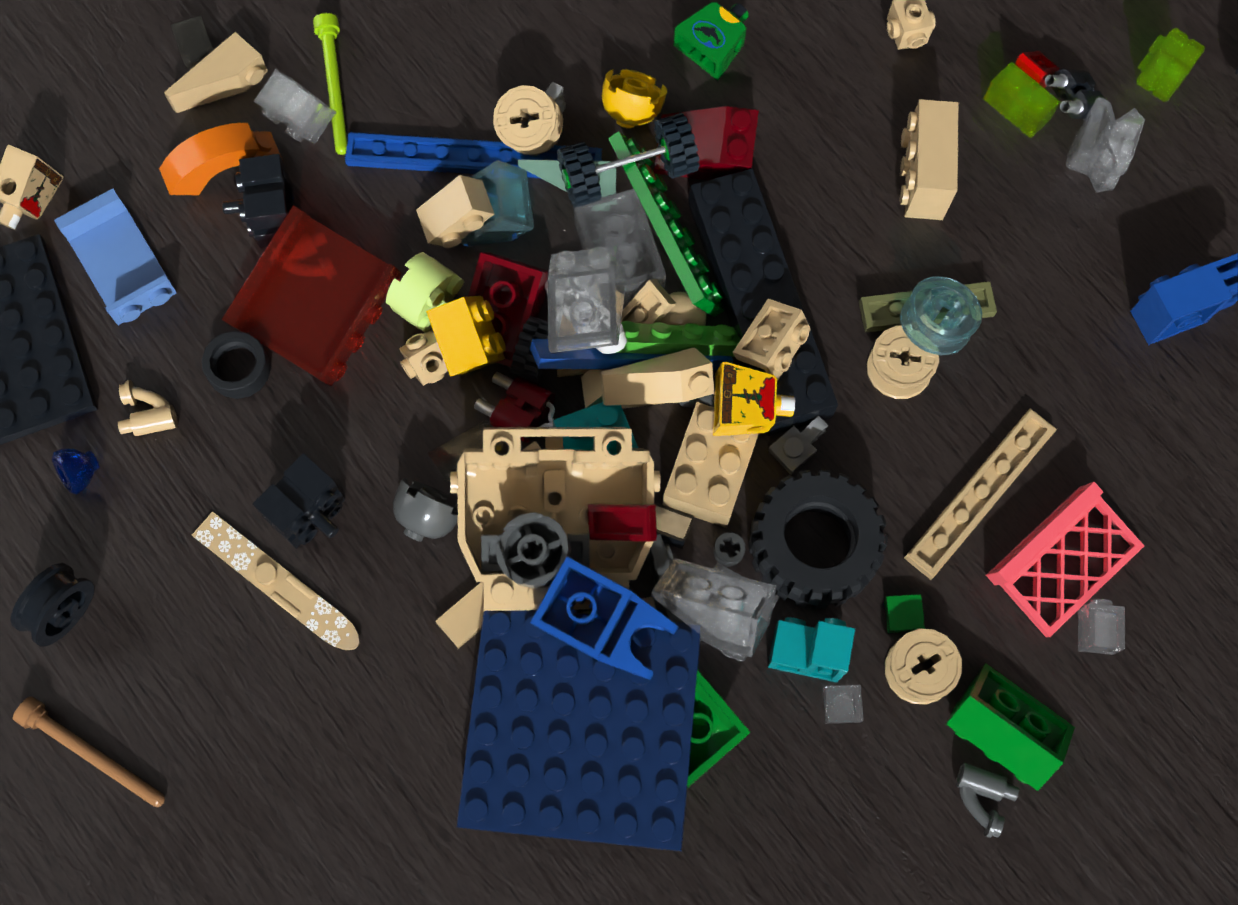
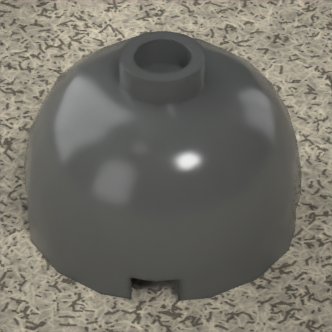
M403 478L393 499V513L398 523L405 527L403 533L411 539L422 542L424 537L437 539L444 537L453 530L458 522V501L455 506H452L445 502L449 495L416 480L409 486L408 479Z
M535 512L519 515L508 522L503 529L504 533L501 535L500 542L497 541L496 545L497 562L503 573L518 585L534 589L550 586L565 558H571L572 556L570 539L563 527L554 519Z

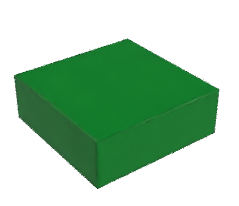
M921 595L886 596L884 598L888 633L925 629Z

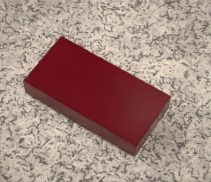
M588 504L590 540L657 541L656 504Z

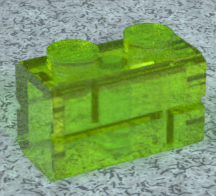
M1178 28L1172 29L1166 37L1160 34L1149 48V53L1137 67L1142 71L1136 80L1137 84L1148 92L1153 91L1152 95L1161 101H1168L1205 51V46L1193 38L1189 40L1188 35Z
M1013 62L1009 63L991 81L988 91L983 98L1016 127H1020L1021 131L1029 138H1032L1050 121L1060 104L1057 98Z

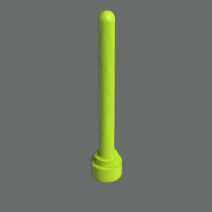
M322 13L313 19L314 32L322 40L335 150L339 155H345L347 135L335 48V39L340 31L338 17L334 14Z

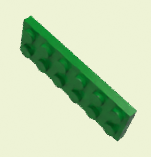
M619 131L608 138L618 159L648 151L645 147L640 148L633 137L628 139ZM649 157L623 165L622 167L692 304L713 317L724 312L725 309L721 303L724 296L715 282H710L706 274L710 269L701 254L696 255L692 247L696 242L687 227L682 228L678 220L682 216L680 210L673 200L668 201L664 193L668 190L666 183L658 173L655 174L652 170L653 158Z

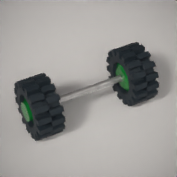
M678 113L655 121V139L658 143L656 149L596 167L585 142L558 149L557 158L560 163L561 176L574 208L601 200V187L596 173L661 154V161L664 163L666 172L668 171V176L672 179L698 171L699 156L696 152L698 148L695 145L694 133H691V125L688 123L686 116L683 113Z

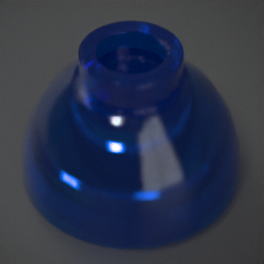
M70 448L53 452V465L66 489L75 495L82 492L90 484L94 471L99 469V464L94 454L90 450L84 453Z

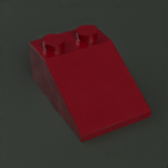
M724 106L678 112L683 113L691 125V133H694V142L698 148L696 152L699 156L698 171L680 177L711 180L752 168L759 110ZM678 113L662 114V118ZM661 154L656 155L654 173L668 175V171L666 172L664 163L661 161Z
M480 252L468 296H482L484 301L487 300L490 303L494 313V319L491 320L496 333L499 332L506 347V351L503 352L505 359L497 363L511 367L512 357L516 351L515 346L519 341L520 332L523 331V326L530 316L538 317L546 296L545 283L551 277L552 272L495 253Z

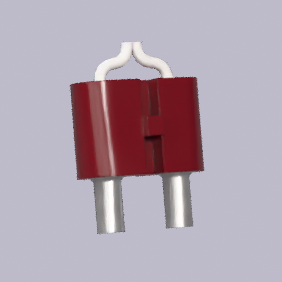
M496 372L492 382L507 389L506 398L504 400L501 399L496 407L482 399H478L474 405V409L490 417V425L494 427H539L538 422L540 419L544 420L547 414L550 423H545L540 427H554L553 415L555 408L553 403L555 401V393L520 376L513 380ZM521 437V441L527 443L532 437Z

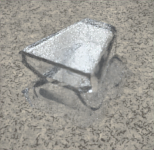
M1098 97L1071 145L1066 160V167L1088 175L1096 193L1107 190L1113 191L1120 176L1124 175L1129 167L1145 119L1134 108L1115 120L1111 103L1104 98Z

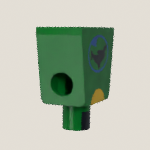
M712 2L675 27L674 46L718 81L745 43L747 28L743 22L748 18V12L739 3H736L727 11L718 3Z

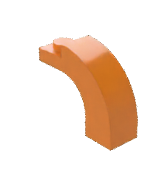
M232 123L207 129L188 138L170 152L159 169L170 195H200L208 181L215 175L226 169L240 166L239 159L273 154L280 155V152L271 132L251 131L248 123Z

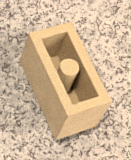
M459 175L416 209L428 244L439 245L444 248H452L459 245L462 241L461 239L472 231L481 228L484 222L494 215L483 181Z

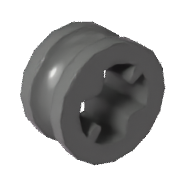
M733 532L720 535L713 548L715 559L724 566L738 564L745 553L744 540ZM724 542H730L732 547H738L739 551H735L734 557H729L727 552L721 553L720 548H724Z

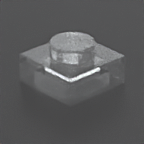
M861 685L823 687L825 724L862 723L864 721Z

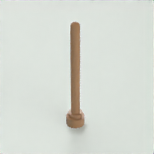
M33 696L26 698L16 709L13 721L25 729L29 727L32 729L39 728L152 806L160 807L164 804L165 796L161 792L47 716L48 711L44 709L45 705Z

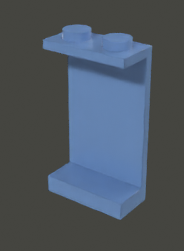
M113 188L54 220L59 230L71 244L107 306L105 309L117 325L135 320L140 316V313L153 306L166 303L171 296L177 293L124 203Z

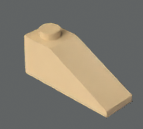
M234 32L168 88L164 94L172 109L178 113L245 92L252 85L258 84L268 71L261 54Z
M695 347L600 372L602 398L605 406L678 403L714 394L712 362Z

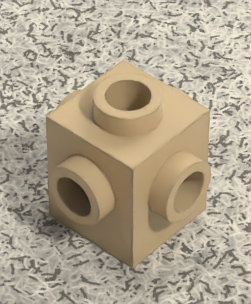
M925 0L892 1L887 17V30L890 38L895 40L898 50L904 48L915 49L928 43L932 30L935 28V17L933 12L928 10Z
M433 329L424 334L420 333L410 337L406 341V345L399 348L404 357L400 364L410 379L416 377L423 386L427 383H435L441 380L445 373L448 372Z

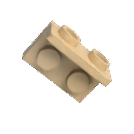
M767 299L734 349L733 354L736 359L764 369L766 373L776 376L778 381L782 373L790 367L792 358L799 347L808 339L810 326L803 311Z

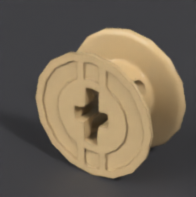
M521 85L508 90L499 99L494 109L493 124L497 136L505 145L523 155L536 156L549 151L558 142L563 131V116L558 104L544 91L534 86ZM528 115H531V116L534 117L535 119H538V120H531V121H529V123H528V126H529V127L525 126V125L522 124V123H518V122L528 121V119H529V116H528Z
M910 325L894 326L885 330L876 339L867 360V375L873 386L883 395L894 399H909L920 394L929 385L930 379L936 373L939 364L938 348L933 339L923 330Z
M917 629L906 633L889 649L885 659V677L890 688L899 698L912 704L927 705L940 700L957 686L962 674V658L957 646L946 635L934 629ZM929 659L934 663L929 669L923 670L916 675L911 670L917 664L924 663Z

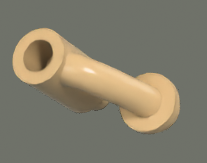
M131 380L119 385V395L124 405H137V400H141L153 406V409L130 413V419L118 421L120 434L133 432L135 436H141L178 427L175 409L164 397L155 392L135 387Z

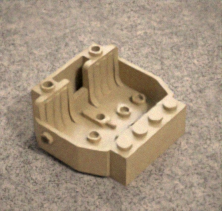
M483 427V449L464 450L457 463V472H450V493H458V544L476 582H484V611L538 610L550 586L536 589L518 585L508 578L503 571L481 572V534H503V529L508 522L519 515L534 512L554 519L563 527L566 533H589L588 504H654V492H660V471H654V461L649 454V450L632 448V429L626 427ZM594 436V451L563 449V437ZM521 437H545V449L521 451ZM613 440H616L615 455H611L607 451V444ZM499 441L507 442L509 444L508 453L505 455L497 454L494 449L495 444ZM554 491L561 495L560 502L555 505L548 502V495ZM590 540V569L629 590V580L637 579L653 541ZM586 600L582 605L576 603L574 610L590 609L591 602Z

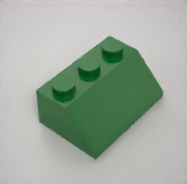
M986 663L981 667L959 699L946 723L957 736L974 744L990 760L1000 763L1011 771L1020 782L1030 785L1037 791L1064 763L1075 729L1072 724Z

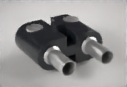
M1059 69L1053 75L1046 76L1045 84L1052 86L1058 98L1065 99L1060 105L1061 111L1067 112L1071 118L1097 120L1106 114L1108 109L1107 101L1101 91L1093 90L1096 83L1089 72L1085 70Z

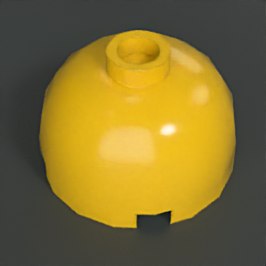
M622 69L620 75H613L614 70L608 71L603 82L602 100L604 109L616 120L619 126L634 128V126L644 125L651 122L660 113L667 95L666 86L662 84L660 89L655 86V78L638 71Z

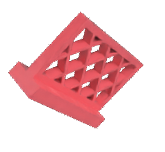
M1095 482L1080 486L986 574L987 578L995 586L1000 585L1046 638L1051 637L1144 547L1142 542L1102 499L1100 495L1103 491ZM1094 507L1103 515V529L1088 527V513ZM1080 521V527L1075 526ZM1069 531L1080 532V551L1065 550V534ZM1088 533L1103 534V553L1088 552ZM1112 535H1121L1130 545L1123 554H1111ZM1057 543V549H1051ZM1045 553L1057 554V574L1041 573V557ZM1065 555L1080 556V575L1064 574ZM1088 557L1103 558V573L1099 577L1088 576ZM1111 559H1117V560L1111 565ZM1033 566V572H1028V570ZM1021 576L1033 577V597L1022 596L1013 585ZM1041 578L1057 579L1056 598L1041 597ZM1064 579L1080 580V595L1075 600L1064 599ZM1088 581H1093V583L1088 587ZM1028 601H1033V607ZM1041 602L1056 603V619L1049 625L1040 616ZM1064 604H1070V605L1064 610Z

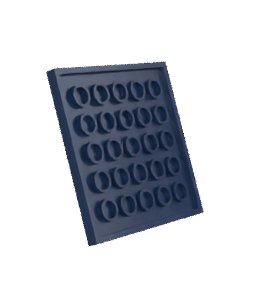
M537 610L484 611L457 828L682 851L701 624L673 622L679 627L674 634L651 627L640 629L634 634L630 644L631 652L644 667L653 671L652 679L648 680L602 663L535 627L530 622ZM577 613L575 617L581 619L584 615L589 616L590 614Z

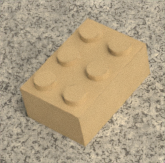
M919 99L915 112L909 113L907 128H904L902 131L901 147L906 148V157H902L900 175L905 176V185H902L900 191V205H905L904 217L943 220L957 192L958 102Z
M696 402L663 496L662 505L727 528L759 433L713 436L714 407Z

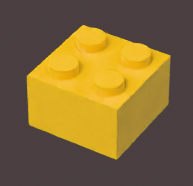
M482 296L462 297L426 311L450 377L469 373L505 359L503 354L506 351L504 340L499 332H495L491 321L494 319L492 307L487 300L484 301Z

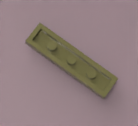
M990 282L861 297L859 301L865 333L883 331L894 326L910 325L915 327L994 317L997 313Z

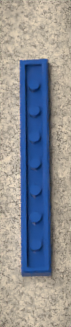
M349 132L345 162L347 166L539 178L520 168L518 160H558L557 150L567 146L554 145L549 151L534 156L523 155L503 142ZM588 147L589 153L592 155V161H602V148Z

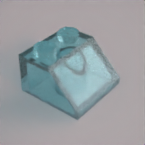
M496 160L471 177L483 181L494 215L486 220L481 228L465 236L462 239L463 246L514 241L534 229L526 170Z

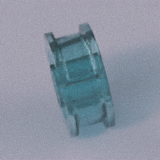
M935 276L926 278L915 286L911 296L901 309L900 321L905 334L916 346L932 354L951 355L962 350L969 342L971 336L977 331L982 321V309L976 296L965 285L951 278ZM942 307L948 309V312L938 325L933 321Z

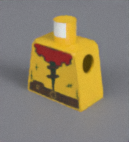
M728 362L721 363L715 373L713 436L765 433L775 424L776 415L793 416L795 397L777 395L776 376Z

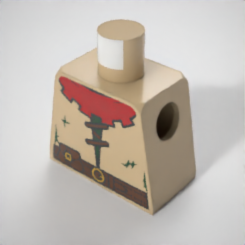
M7 145L0 163V202L3 204L0 210V224L15 230L22 214L34 219L41 217L64 177L39 157L11 145Z

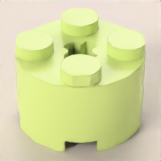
M421 252L407 261L405 266L409 270L400 282L394 278L387 292L386 304L395 313L426 333L432 328L426 311L451 302L455 294L462 288L464 280L433 257Z

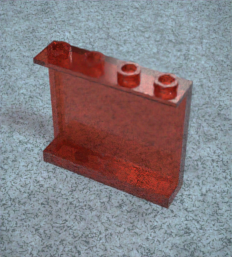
M293 206L222 320L242 332L249 333L258 339L261 344L312 374L320 381L332 386L334 381H339L345 374L347 364L345 363L352 352L356 353L363 345L365 340L364 333L369 325L375 324L383 311L381 306L387 297L390 285L394 278L400 282L399 277L402 273L395 266L385 263Z

